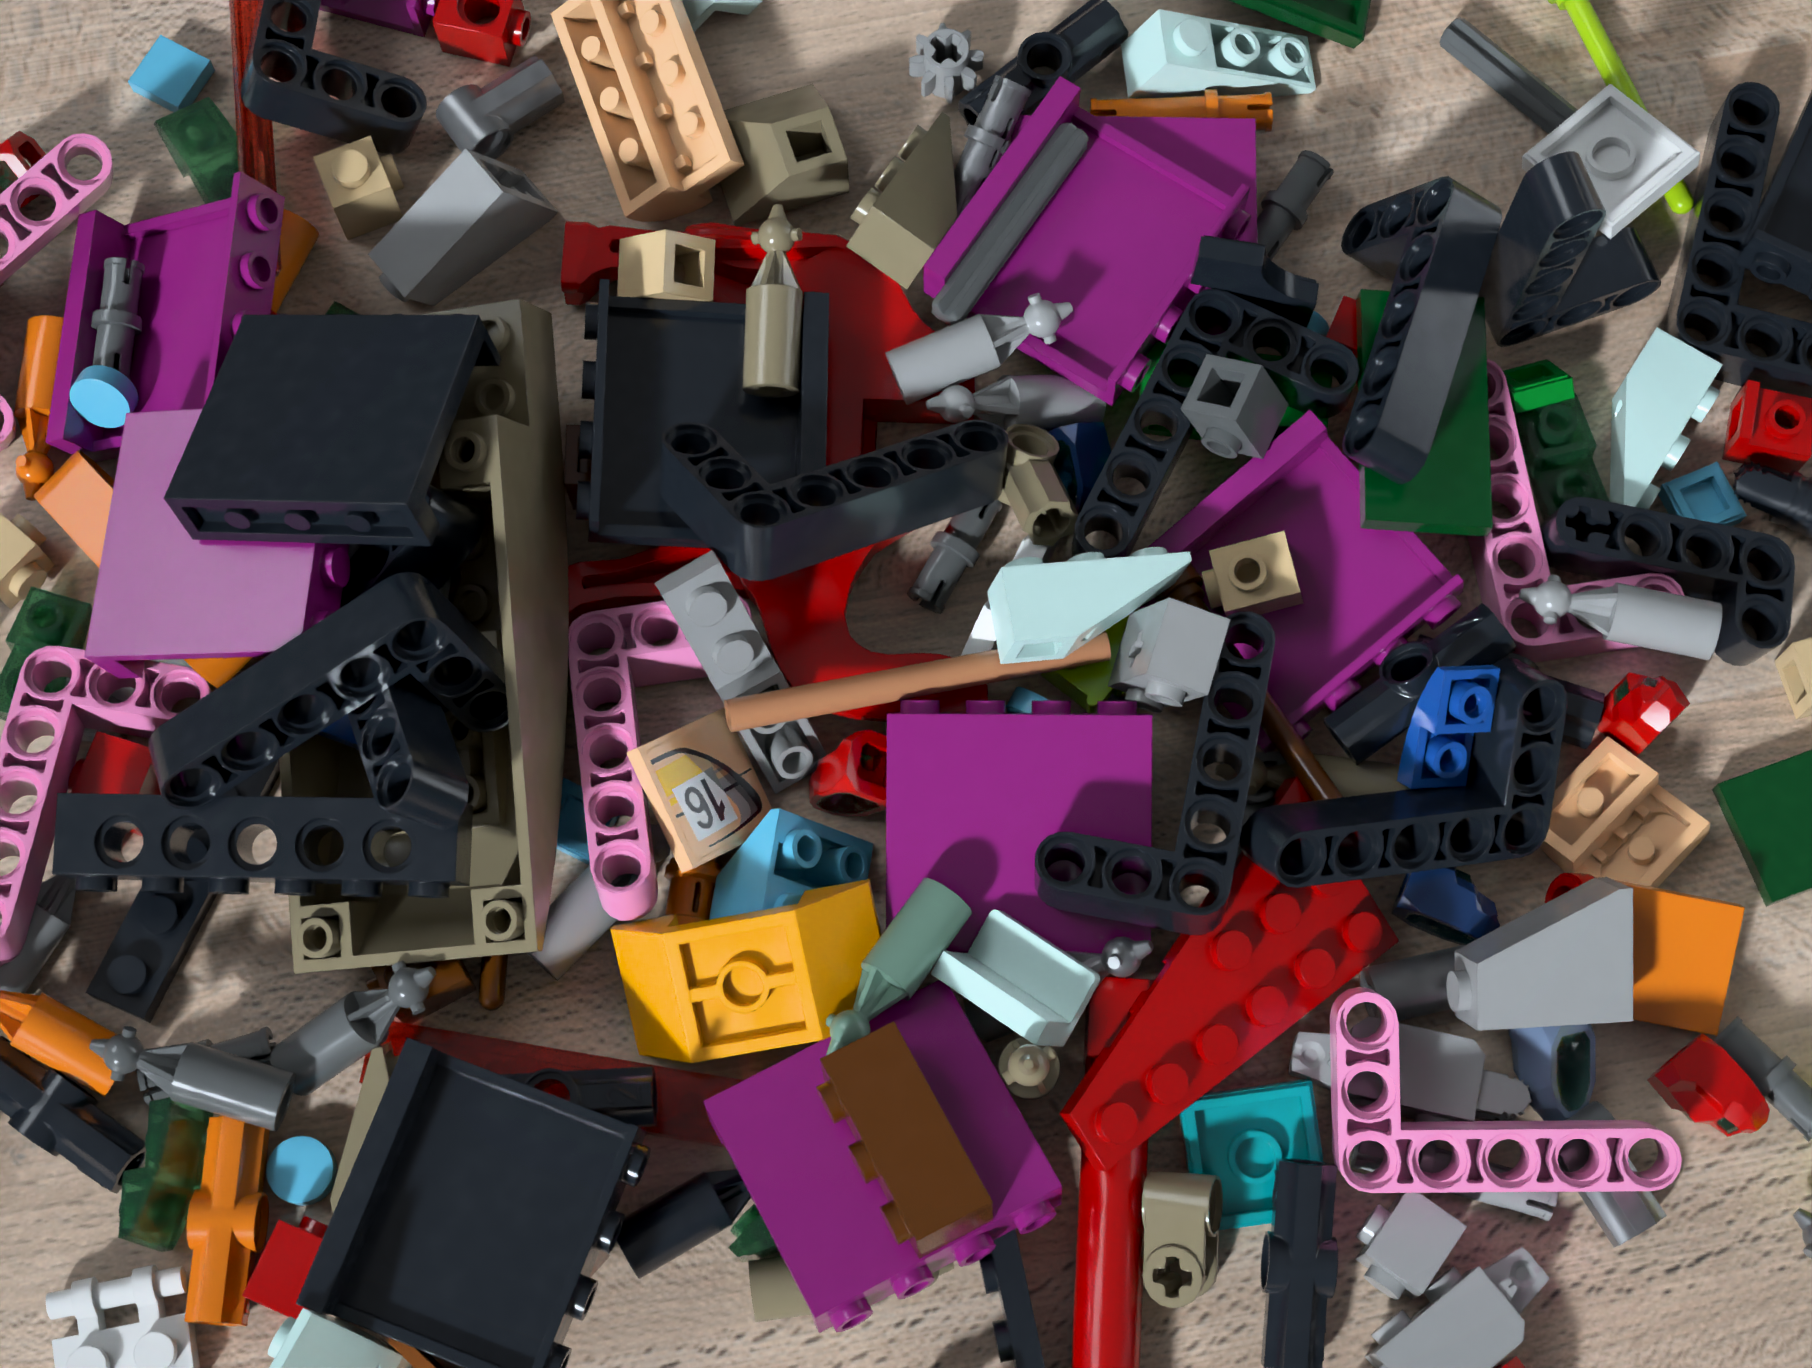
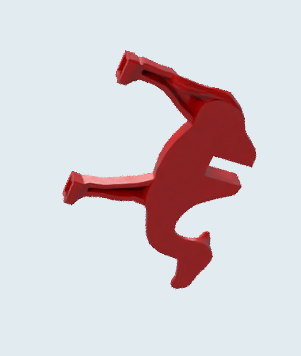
M566 221L561 269V290L564 292L565 303L567 305H583L599 290L600 279H609V284L615 280L618 281L620 239L655 232L656 230L614 225L598 228L589 222ZM711 222L687 226L684 232L677 231L716 240L713 302L746 304V289L752 286L767 254L760 244L754 245L751 240L752 232H758L759 229ZM802 232V240L795 241L791 250L786 253L803 294L804 291L829 293L826 466L875 451L877 422L957 424L948 422L940 413L929 410L926 407V401L938 396L942 391L906 405L896 383L885 352L935 332L912 309L899 283L846 247L849 240L836 234ZM975 377L957 384L966 387L972 394L975 393ZM974 414L966 421L974 420ZM910 532L765 581L741 578L718 558L738 596L750 599L758 608L772 654L790 687L951 658L950 656L937 653L884 654L872 652L859 645L849 633L845 617L849 596L857 579L875 554ZM658 546L622 559L584 561L569 565V627L579 616L592 611L664 601L655 582L708 553L711 549ZM986 684L905 700H940L941 713H966V700H988V686ZM900 700L832 714L857 720L887 722L888 712H900Z

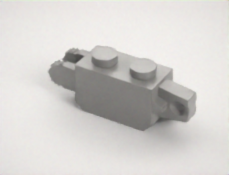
M1368 1016L1354 1025L1348 1032L1353 1037H1369L1377 1031L1381 1019ZM1399 1023L1401 1117L1414 1119V1122L1475 1121V1119L1483 1121H1514L1518 1114L1521 1116L1525 1113L1524 1110L1532 1100L1528 1091L1529 1085H1524L1523 1080L1518 1081L1516 1077L1510 1079L1506 1074L1483 1070L1486 1055L1474 1039ZM1298 1032L1292 1046L1288 1074L1302 1080L1310 1079L1313 1084L1331 1090L1330 1034ZM1364 1071L1355 1075L1349 1082L1347 1090L1350 1102L1361 1106L1375 1102L1382 1092L1383 1084L1380 1075L1371 1071Z
M1523 1247L1506 1255L1483 1270L1478 1266L1461 1275L1453 1266L1426 1288L1424 1294L1430 1302L1413 1317L1409 1318L1402 1309L1371 1334L1379 1345L1365 1357L1374 1368H1492L1524 1341L1525 1321L1519 1314L1547 1283L1549 1277L1532 1255Z

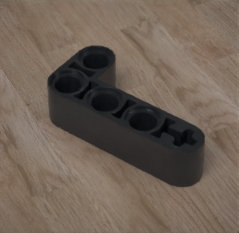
M1574 497L1565 501L1540 525L1549 567L1605 580L1647 573H1662L1673 578L1681 586L1685 596L1721 603L1722 623L1714 651L1726 663L1734 666H1746L1781 645L1788 637L1791 627L1795 561L1789 546L1778 537L1589 497ZM1625 536L1633 539L1639 545L1642 556L1634 554L1628 548ZM1686 549L1693 551L1699 557L1702 568L1695 566L1689 560ZM1747 561L1758 568L1762 580L1756 578L1750 572ZM1742 620L1748 622L1754 628L1757 640L1752 639L1745 632Z

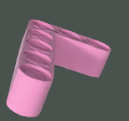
M80 133L73 134L62 140L0 194V237L9 244L7 253L0 259V285L75 221L79 214L84 213L111 187L113 180L111 152L106 144L96 136ZM86 154L99 160L102 169L93 179L83 181L71 176L66 168L72 158ZM40 194L53 200L56 207L49 218L42 221H33L22 215L20 212L21 204L31 195ZM0 395V413L4 416V425L0 431L1 452L9 447L15 439L17 425L11 407Z
M1487 359L1490 447L1496 451L1499 458L1490 460L1492 501L1504 504L1509 509L1512 517L1500 519L1492 515L1493 528L1487 536L1467 535L1482 603L1495 614L1511 635L1517 646L1512 653L1528 658L1534 663L1639 648L1638 646L1604 640L1601 632L1582 626L1576 620V617L1570 613L1557 618V622L1553 625L1546 624L1543 621L1544 617L1536 612L1534 606L1519 598L1522 588L1538 587L1541 583L1548 581V577L1551 574L1506 377L1502 369L1494 361ZM1510 559L1517 562L1522 567L1525 577L1512 578L1507 576L1500 569L1498 560ZM1647 573L1566 585L1571 594L1611 587L1615 583H1621L1685 596L1681 586L1673 578L1662 573ZM1524 618L1530 621L1536 627L1538 637L1525 638L1520 636L1514 630L1511 619Z
M739 596L750 618L752 619V614L748 603ZM665 601L592 611L579 616L569 627L568 659L590 870L603 909L611 917L620 921H633L644 917L653 909L658 898V882L648 799L626 753L641 746L635 687L708 677ZM661 639L673 640L671 643L664 646L652 645L653 643ZM599 648L610 649L606 653L598 656L588 655L592 651ZM607 702L617 703L615 707L607 711L594 710L599 705ZM613 758L624 760L617 767L611 769L600 768V765L607 760ZM619 815L632 817L626 824L619 827H608L605 825L611 818ZM623 874L639 876L635 882L625 887L611 885L613 880Z
M45 646L35 650L26 658L20 671L0 740V860L8 856L20 857L19 863L13 871L0 876V918L2 919L0 926V966L11 962L19 955L25 944L55 837L57 793H67L68 779L76 762L84 729L89 728L150 738L160 725L177 715L170 711L179 700L192 697L202 699L211 693L207 681L194 669L186 666L145 660L142 678L119 679L85 658V650ZM59 677L71 678L68 685L62 690L54 693L44 692L47 684ZM132 687L135 689L133 695L126 701L120 703L107 702L110 695L120 688ZM41 736L54 737L51 745L45 750L38 753L27 752L30 743ZM26 795L37 796L35 804L28 811L21 814L9 813L12 804L17 799Z
M1364 987L1346 990L1337 997L1331 1007L1332 1153L1338 1170L1347 1183L1358 1191L1368 1193L1655 1191L1671 1184L1680 1172L1682 1158L1680 1149L1674 1139L1644 1121L1401 1122L1399 1022L1396 1010L1389 1000L1374 990ZM1358 1003H1375L1381 1014V1022L1377 1031L1364 1038L1350 1035L1347 1030L1346 1019L1351 1008ZM1364 1071L1379 1074L1383 1086L1382 1092L1375 1102L1365 1106L1355 1105L1350 1102L1347 1090L1349 1082L1355 1075ZM1573 1139L1585 1140L1589 1148V1157L1584 1167L1574 1172L1562 1171L1558 1163V1155L1562 1146ZM1641 1139H1654L1658 1148V1156L1653 1166L1641 1172L1632 1171L1629 1167L1628 1155L1633 1144ZM1367 1140L1377 1141L1382 1144L1384 1156L1379 1168L1366 1174L1357 1173L1350 1169L1349 1156L1355 1145ZM1434 1140L1449 1142L1452 1149V1157L1448 1166L1436 1173L1422 1171L1419 1167L1418 1158L1423 1146ZM1501 1140H1516L1521 1151L1520 1160L1517 1165L1508 1172L1499 1173L1491 1171L1488 1156L1493 1145Z

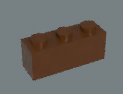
M894 1021L820 1058L825 1082L816 1086L818 1095L832 1122L836 1124L845 1119L853 1133L856 1142L847 1146L850 1156L865 1184L875 1179L880 1184L889 1202L880 1206L879 1209L891 1235L898 1245L909 1240L920 1259L993 1220V1201Z

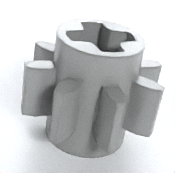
M940 23L939 29L931 33L928 38L920 34L916 36V52L918 55L909 58V75L912 77L923 76L921 81V95L923 97L932 93L935 96L945 98L947 103L950 104L953 102L954 96L960 94L964 89L971 92L976 88L977 76L975 72L983 69L984 54L981 50H969L971 46L970 30L967 29L960 33L957 30L947 28L945 23Z

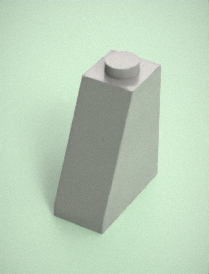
M465 148L368 255L383 272L379 279L392 295L403 302L411 299L435 306L548 223L558 211L522 170Z
M1608 877L1593 878L1455 950V971L1448 973L1446 982L1448 1003L1452 1011H1455V1017L1477 1031L1632 1022L1633 888Z

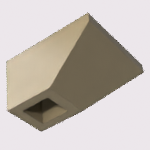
M813 84L724 110L744 162L743 167L719 182L734 226L769 217L775 204L782 205L785 212L849 192L848 159L830 108Z

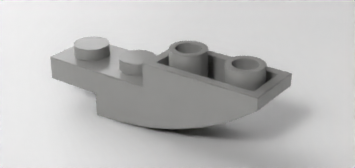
M713 550L655 582L656 587L723 703L726 699L790 688ZM807 718L740 731L775 794L815 772L819 759L827 755Z

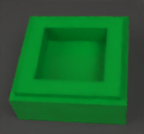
M1548 359L1503 370L1514 413L1575 398L1573 377Z

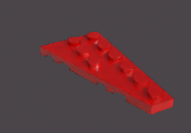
M1298 777L1285 779L1274 794L1273 798L1276 801L1272 806L1312 800ZM1241 851L1235 862L1228 904L1221 924L1213 931L1204 935H1188L1183 933L1179 935L1162 962L1165 966L1147 991L1140 993L1129 1009L1132 1015L1111 1046L1103 1048L1059 1113L1095 1170H1109L1360 973L1362 968L1369 966L1399 942V939L1362 880L1299 888L1287 887L1247 858L1243 851ZM1210 891L1199 907L1209 906L1215 901Z

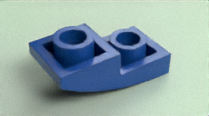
M1494 665L1436 668L1427 682L1413 713L1401 755L1397 777L1398 782L1410 789L1466 786L1474 733L1491 732L1500 668Z

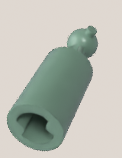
M930 878L922 879L862 961V973L853 1010L842 1011L837 1015L830 1014L827 1017L826 1025L830 1027L831 1041L826 1055L870 1034L869 1021L900 1000L909 1001L936 965L942 952L946 951L972 915L970 907L956 893Z

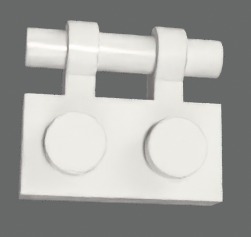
M156 1265L133 1269L132 1275L129 1277L100 1283L95 1277L73 1281L70 1289L47 1293L46 1309L49 1318L54 1320L75 1315L79 1335L52 1340L55 1368H200L195 1324L184 1322L185 1313L166 1317L164 1297L186 1293L188 1290L187 1275L184 1267L179 1266L158 1270ZM136 1303L139 1314L138 1323L106 1329L104 1309Z

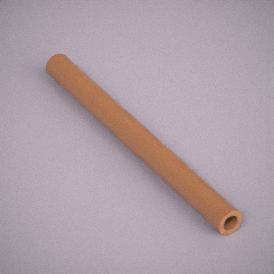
M1104 631L1063 659L1000 664L998 649L726 699L724 700L725 715L730 732H736L1105 662L1111 658V647L1108 635Z

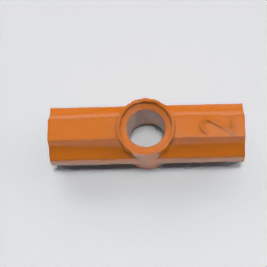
M225 1116L209 1117L201 1189L194 1191L187 1215V1242L189 1248L193 1250L184 1322L232 1327L248 1325L250 1299L243 1297L242 1294L254 1272L256 1253H260L264 1247L269 1224V1201L266 1192H263L270 1136L269 1129Z

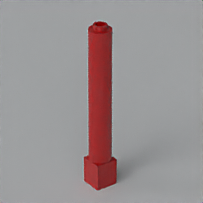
M1105 977L1097 986L1086 1006L1084 1076L1103 1048L1111 1046L1132 1015L1129 1009L1140 993L1150 988L1154 982L1153 979ZM1149 1138L1107 1171L1095 1170L1081 1149L1071 1368H1140L1142 1274L1144 1263L1142 1194L1147 1176Z

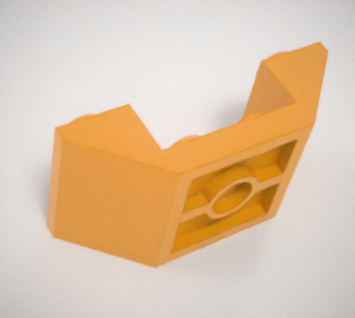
M870 879L806 890L798 904L679 925L677 914L614 925L610 929L639 1055L688 1063L821 1041L829 1038L830 1027L826 1025L827 1017L830 1014L837 1015L842 1011L853 1010L862 973L861 963L881 937Z

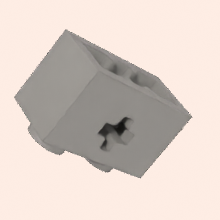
M1172 598L1164 599L1129 614L1108 687L1127 693L1124 701H1137V708L1158 713L1162 712L1164 706L1181 707L1183 702L1207 696L1230 619Z

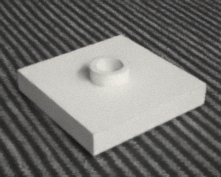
M1609 84L1522 156V169L1528 172L1536 164L1551 156L1567 151L1577 152L1606 210V216L1598 230L1611 239L1699 166L1700 152L1612 84Z

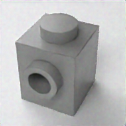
M1399 1193L1388 1210L1378 1204L1358 1231L1356 1238L1365 1243L1355 1260L1368 1268L1364 1278L1379 1291L1395 1300H1398L1402 1293L1413 1299L1424 1293L1467 1226L1420 1193Z

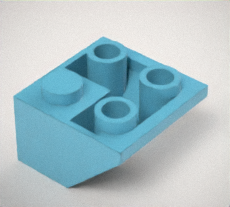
M771 809L717 875L709 920L798 904L806 890L866 880L869 875L874 844L783 809Z

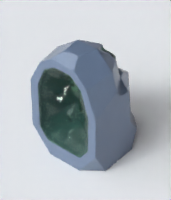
M1591 1024L1508 1029L1511 1038L1513 1070L1519 1081L1523 1080L1524 1085H1529L1528 1091L1532 1100L1529 1105L1544 1121L1566 1120L1589 1104L1596 1082V1037Z

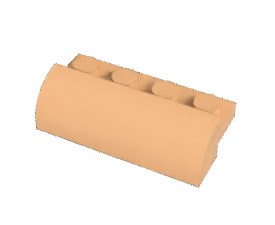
M568 0L550 13L624 216L642 222L664 221L694 212L711 203L713 199L709 189L743 167L744 162L682 0Z

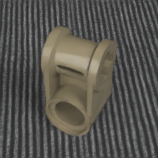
M1150 1170L1146 1176L1142 1194V1220L1144 1226L1142 1276L1144 1287L1149 1296L1162 1306L1169 1308L1184 1307L1196 1300L1197 1297L1208 1292L1216 1282L1219 1270V1228L1223 1208L1222 1183L1217 1175ZM1178 1259L1181 1270L1192 1273V1280L1182 1285L1181 1274L1170 1271V1264Z

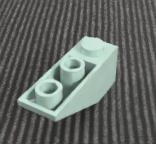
M1158 9L1121 44L1128 98L1203 96L1204 90L1217 89L1218 95L1264 94L1265 92H1271L1272 97L1309 94L1316 90L1308 36Z
M1658 327L1612 398L1609 502L1648 510L1661 490L1651 484L1652 479L1660 466L1671 472L1684 453L1691 439L1682 435L1681 432L1690 417L1701 423L1721 391L1711 386V383L1723 365Z
M1149 547L1135 551L1129 557L1105 558L1101 552H1087L1073 556L1067 562L1043 563V560L1038 557H1024L1007 563L1004 567H1001L987 591L1000 664L1065 658L1176 583L1192 561L1190 552L1167 553V550L1163 547Z
M305 1308L302 1309L297 1319L290 1316L283 1322L268 1350V1355L274 1358L269 1368L412 1367L389 1344L347 1321Z

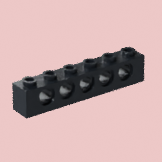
M57 793L52 874L76 879L75 890L87 892H117L118 880H142L141 891L150 893H183L184 881L208 882V893L249 894L250 882L275 883L274 894L314 896L316 895V884H342L341 895L382 897L383 885H408L409 897L449 898L450 886H470L473 806L466 804L459 820L449 829L441 831L382 810L378 807L374 798L220 796L200 808L185 810L176 809L168 805L161 795ZM138 827L143 836V846L138 856L127 862L121 851L122 840L130 830ZM204 828L210 838L209 850L200 861L192 863L187 855V842L194 832ZM271 829L277 840L276 851L267 862L258 864L252 854L253 842L261 832ZM338 830L344 841L343 852L336 862L325 866L318 856L319 843L327 833ZM405 831L411 841L410 854L402 864L390 867L384 857V846L393 834Z

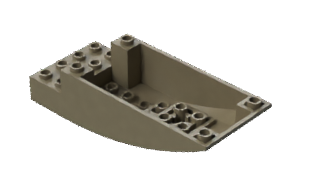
M522 299L422 314L479 315L501 357L499 366H474L430 485L478 506L483 512L484 524L479 542L460 565L461 582L458 588L449 594V601L499 651L504 661L508 710V724L506 726L489 732L473 731L466 727L441 703L468 780L469 794L467 804L473 806L470 886H450L449 898L409 897L408 885H383L382 897L341 895L342 884H316V895L314 896L288 895L294 974L394 965L400 961L408 964L543 950L557 849L565 756L569 651L568 549L552 313ZM316 734L279 758L282 797L374 798L358 749ZM338 830L327 833L319 843L318 856L325 866L336 862L343 852L344 841ZM405 831L393 834L384 846V857L390 867L402 864L410 854L411 841Z

